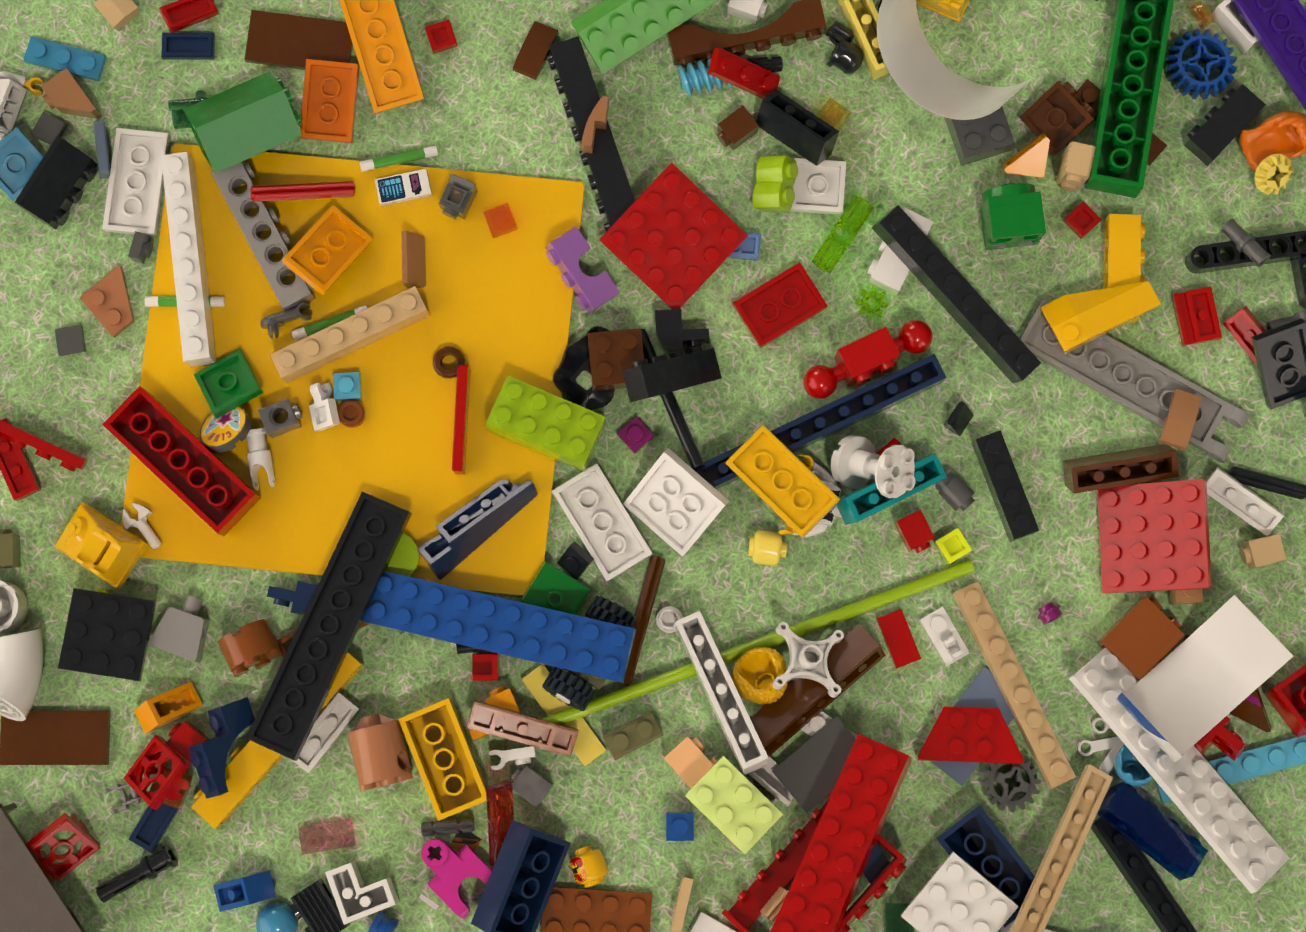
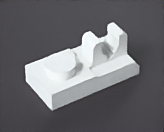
M943 607L919 620L946 667L969 654V650Z

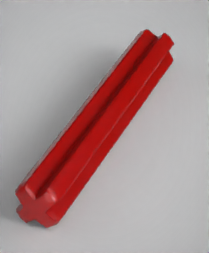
M353 181L252 186L250 189V197L253 202L353 197L355 195V184Z

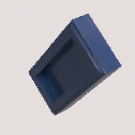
M162 32L161 58L163 60H214V33L170 34Z
M161 804L158 810L148 806L129 840L148 852L153 853L179 809L165 804Z

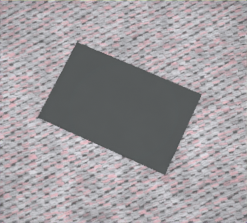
M836 716L773 769L772 772L805 812L808 813L834 790L856 738Z

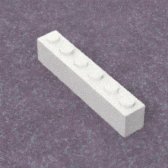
M695 612L675 621L676 630L743 775L768 765L769 758L701 612Z

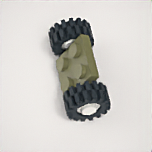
M598 595L585 613L587 618L634 628L637 622V618L631 612L626 611L624 607H620L617 603L611 602L610 599H605ZM553 667L542 687L561 702L563 701L580 711H585L595 694L594 689L589 685L600 691L606 679Z

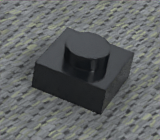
M574 541L557 563L578 580L594 558Z

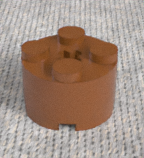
M265 619L240 627V631L234 635L230 632L218 641L234 677L245 674L249 671L248 668L254 665L256 669H260L270 664L271 659L282 654L275 634L268 620L265 621Z

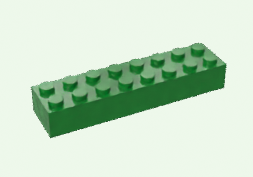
M1116 0L1091 144L1096 148L1090 177L1085 182V189L1136 198L1143 189L1174 0Z

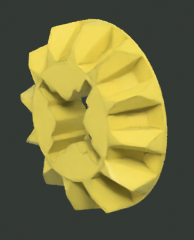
M1278 153L1269 155L1262 160L1256 169L1254 177L1257 189L1267 195L1271 192L1278 195L1280 188L1286 189L1285 183L1288 180H1293L1291 173L1295 169L1291 165L1292 160ZM1277 170V171H1279L1280 173L1276 175L1275 180H1274V179L1271 178V176H1274V175H1275V171Z

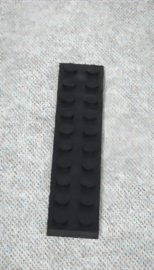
M361 493L246 739L294 761L298 760L373 599L380 578L383 577L412 513L367 493Z

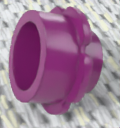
M1053 602L1041 607L1038 609L1040 614L1037 616V619H1041L1044 625L1058 619L1063 615L1059 609L1061 605L1054 606Z

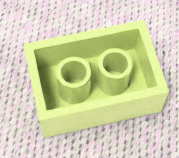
M724 756L685 794L744 854L783 815Z

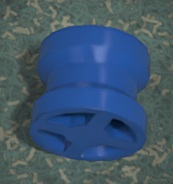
M379 911L368 932H394L399 920L396 918L390 919L386 917L384 912Z

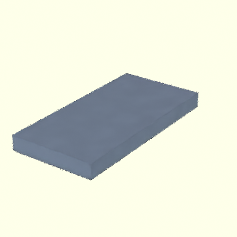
M985 667L981 669L953 706L999 708L1007 726L1014 719L992 673ZM930 761L961 786L964 785L979 765V763Z

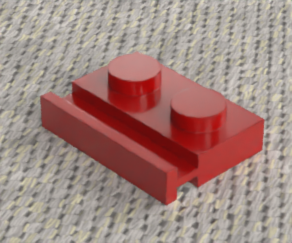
M1211 287L1171 295L1182 347L1190 344L1220 340L1222 338Z

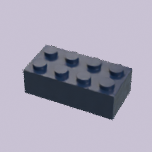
M512 820L471 924L484 932H536L571 843L549 832Z

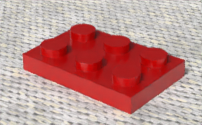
M800 262L732 304L760 349L828 307Z

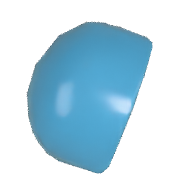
M1124 744L1118 751L1114 763L1118 776L1125 783L1132 786L1148 784L1153 777Z
M282 901L269 902L259 913L256 929L257 932H296L298 920L289 904Z

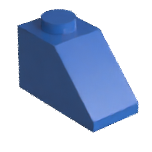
M270 870L213 885L220 912L276 897L275 883L271 877Z

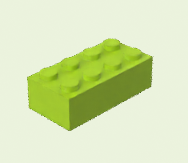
M507 375L486 421L487 431L585 472L606 425V416Z

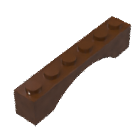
M801 0L794 2L774 22L751 32L738 34L717 33L692 23L674 28L667 33L673 65H681L682 68H685L689 62L692 65L695 64V61L705 59V62H707V59L712 58L715 48H722L737 56H741L746 53V50L756 49V51L761 52L770 49L771 45L781 43V46H789L795 44L798 39L806 38L807 41L817 40L822 37L821 34H825L826 22L821 0Z

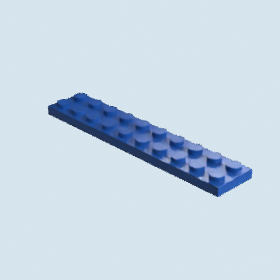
M387 571L380 578L377 590L363 619V622L621 683H624L636 633L635 628Z

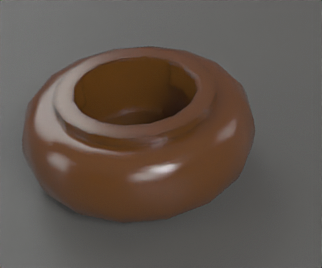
M446 346L440 348L433 357L435 372L446 379L457 377V367L465 365L463 353L455 347ZM448 355H452L457 359L456 366L450 370L444 369L441 364L442 359Z

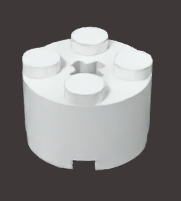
M0 580V635H4L20 628L27 615L28 603L24 592L18 586Z

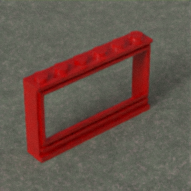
M828 801L820 810L816 808L812 812L811 820L802 830L799 828L792 835L794 839L784 850L780 849L774 855L776 859L766 870L762 869L756 875L757 880L747 891L743 890L737 898L739 900L729 911L724 910L721 913L740 932H752L749 928L762 914L760 910L770 900L771 896L774 895L779 887L785 889L794 879ZM879 835L876 842L894 858L845 912L837 932H850L852 929L849 925L856 918L861 920L870 910L867 905L874 897L878 900L889 888L886 886L892 877L897 879L907 868L904 865L907 859L881 835Z

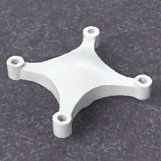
M781 622L776 627V633L785 638L789 647L790 660L786 672L776 677L773 681V688L780 690L789 680L807 678L824 685L828 689L830 697H837L841 693V687L833 681L829 674L827 658L831 647L844 638V633L841 630H836L831 637L825 640L808 641L795 635L789 629L786 622Z

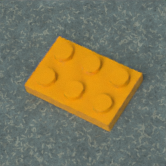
M332 205L285 255L282 263L324 296L371 244L374 238Z

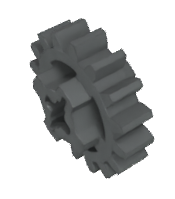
M1026 760L1023 765L1011 764L1008 771L1003 773L996 771L1006 764L987 763L991 769L989 771L982 770V774L987 776V780L981 781L980 784L987 786L988 789L983 792V795L992 796L989 801L991 805L999 802V810L1003 811L1006 805H1008L1009 811L1015 812L1016 805L1021 810L1026 809L1025 801L1031 804L1034 803L1031 795L1032 793H1040L1034 786L1041 783V780L1034 779V775L1039 771L1038 769L1029 768L1032 761ZM1022 769L1027 775L1028 783L1024 782L1021 776ZM1013 775V780L1017 782L1016 787L1011 786L1008 789L1005 779L1011 778ZM993 781L997 782L1000 787L999 795L994 789ZM1024 792V795L1019 799L1010 801L1015 793Z

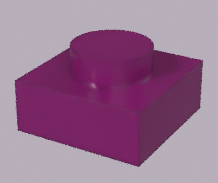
M637 416L617 433L619 438L634 454L654 438V435Z

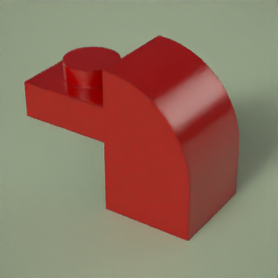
M1224 717L1194 745L1202 755L1212 744L1233 761L1242 754L1246 744L1243 743L1242 738L1236 732L1227 730L1230 718Z

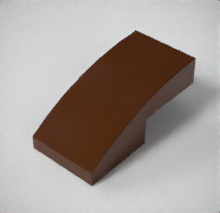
M535 21L519 51L513 71L537 80L546 63V56L550 52L549 45L555 43L558 30Z

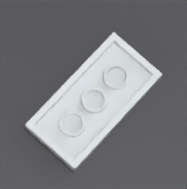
M116 128L102 227L105 232L135 234L136 231L147 236H157L164 186L161 155L168 154L170 135L168 133Z
M598 464L593 465L585 470V472L583 471L552 490V493L588 552L594 558V562L607 582L653 555Z

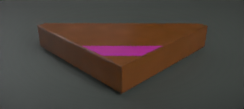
M1257 688L1229 714L1265 732H1271V724Z

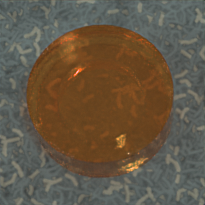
M1197 1L1190 6L1192 16L1201 26L1207 27L1214 21L1213 14L1201 1Z

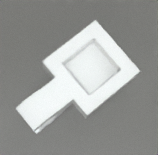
M330 383L310 385L314 404L309 405L314 431H323L339 425L340 421L335 398L329 399L332 394Z
M534 746L504 751L492 750L489 752V756L498 755L501 758L500 764L491 766V770H500L511 760H515L516 765L532 763L531 757H537L536 747Z

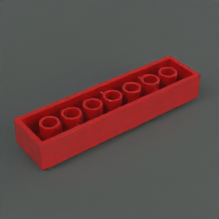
M858 733L770 932H837L912 762L909 755Z

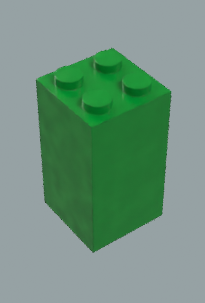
M270 71L183 109L202 154L215 174L302 135L299 128L302 121L296 109L294 110L291 102H293L292 96L288 88L284 87L281 79H275Z

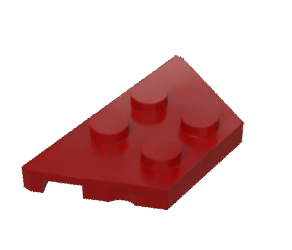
M944 706L918 754V761L1024 764V759L999 708Z

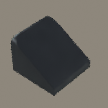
M964 402L957 404L944 424L945 428L958 436H961L974 416Z

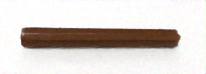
M659 556L650 557L634 615L637 618L634 626L636 633L624 683L618 682L622 685L630 686L633 681L666 562L664 558Z

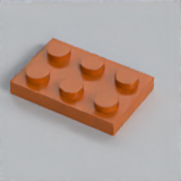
M306 59L301 113L302 124L300 125L302 135L299 136L300 138L353 143L359 64Z

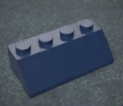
M977 802L955 819L936 839L948 855L954 851L1019 906L1003 925L1005 928L1016 919L1035 876Z

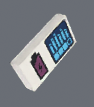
M426 169L375 179L381 207L432 196Z

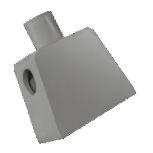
M187 596L182 610L169 607L147 645L201 663L209 625L208 619L198 616L203 601Z

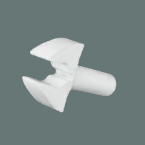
M132 503L139 513L138 521L132 519L129 512L123 509L125 529L138 528L152 549L159 548L161 541L147 523V516L151 515L152 512L139 504Z

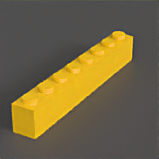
M350 651L346 654L318 717L337 693L341 692L364 666ZM249 741L244 748L239 746L230 756L232 761L225 768L228 792L206 799L205 794L200 789L193 797L196 802L191 808L214 829L220 828L282 759L283 755L252 741Z

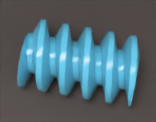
M711 58L707 59L706 67L701 60L697 61L696 69L690 62L687 63L686 71H684L681 65H678L682 90H685L689 97L692 96L693 88L699 94H702L703 86H706L708 91L712 92L713 84H716L718 89L722 90L723 82L725 81L708 74Z

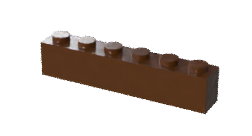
M860 624L848 630L844 634V638L832 646L828 653L827 666L829 674L833 681L841 687V693L837 697L886 656L878 642ZM796 678L794 681L788 682L787 689L780 699L771 704H763L762 709L755 715L750 716L767 756H771L837 697H830L828 689L815 680Z

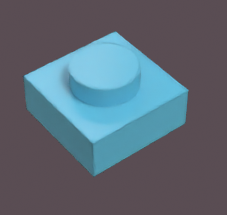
M360 372L333 373L335 401L362 400Z

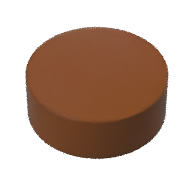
M346 401L338 409L339 420L346 427H358L365 419V410L357 401Z

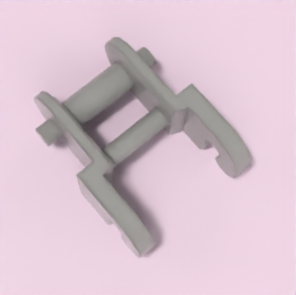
M115 784L103 790L104 793H108L117 789L120 790L124 803L122 807L111 811L112 815L128 809V804L133 802L139 804V800L142 799L129 784L123 786ZM127 787L130 788L133 799L129 801L124 792V789Z

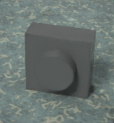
M135 231L128 257L134 262L144 264L145 259L151 256L153 244L150 243L151 239L146 234Z

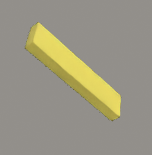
M541 664L521 679L547 716L572 707L563 701L561 702L542 687L550 672L544 664ZM583 717L563 724L579 730L573 751L584 766L606 751Z

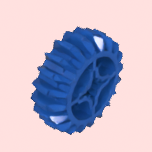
M1195 29L1192 35L1189 32H1185L1183 38L1178 37L1174 41L1175 45H1171L1168 49L1170 54L1166 56L1165 62L1169 64L1165 67V72L1172 73L1168 77V81H1177L1174 90L1179 89L1180 86L1185 88L1182 91L1183 96H1186L1191 91L1192 99H1196L1199 93L1203 100L1207 99L1209 94L1213 97L1217 96L1219 90L1224 91L1227 88V83H1231L1234 79L1231 74L1236 72L1237 67L1232 64L1237 61V57L1229 56L1234 51V47L1226 48L1225 45L1228 41L1227 39H1223L1222 42L1219 41V32L1215 33L1213 37L1210 36L1209 29L1205 30L1202 35L1199 29ZM1194 47L1192 58L1182 61L1183 51ZM1207 49L1211 50L1215 55L1210 54ZM1197 61H1202L1201 64L1204 63L1206 66L1204 68L1200 67L1201 64L1198 65ZM1220 66L1218 78L1208 81L1210 70ZM1187 73L1193 74L1196 80L1191 78Z

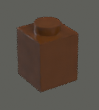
M741 106L718 123L717 131L719 133L717 137L723 146L727 147L729 145L732 150H735L758 133L759 125L744 106Z

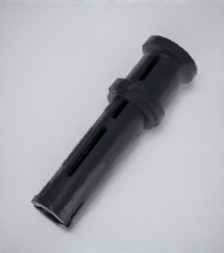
M166 844L162 846L161 851L152 856L142 857L140 863L135 867L97 886L96 893L99 899L105 903L147 878L155 879L158 877V873L169 867L175 868L178 866V860L171 847Z

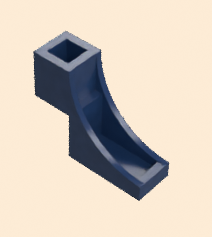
M248 697L209 710V724L212 730H214L216 737L189 747L191 753L190 760L193 766L196 767L200 779L199 786L206 799L228 792L225 767L229 750L237 736L244 729L252 725L255 720Z

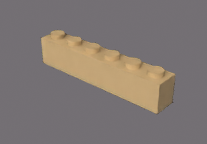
M414 286L270 355L281 379L289 383L430 316L419 291Z

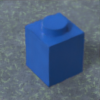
M666 812V841H694L693 812Z

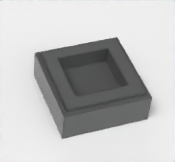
M43 112L31 135L52 145L57 136L62 137L68 125Z
M82 325L55 329L59 356L86 352Z

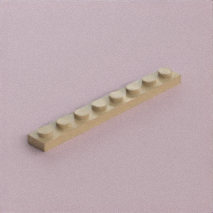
M979 582L954 592L952 595L1049 790L1076 778Z
M1090 764L1085 766L1010 932H1044L1111 784L1112 776Z

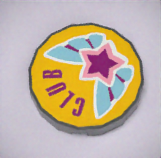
M240 406L219 418H216L211 413L200 429V439L203 445L214 453L232 450L236 447L235 443L239 440L243 441L247 437L251 429V419L244 408Z

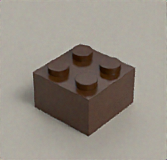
M641 328L587 333L593 391L626 388L622 371L633 368L632 362L644 360Z

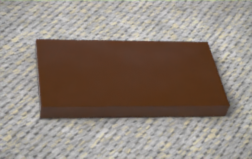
M251 10L244 60L248 63L305 70L306 59L351 63L353 43L346 22Z
M30 711L24 721H15L1 715L0 765H109L111 711Z

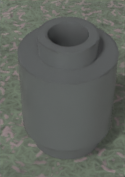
M950 472L946 475L947 478L941 480L935 487L939 490L938 493L955 511L959 508L964 511L975 501L971 497L975 492L958 475L955 476Z

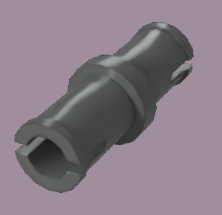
M1230 219L1221 228V232L1237 245L1236 249L1239 252H1244L1257 267H1261L1269 260L1271 255L1255 241L1256 237L1252 233L1248 234L1234 219Z

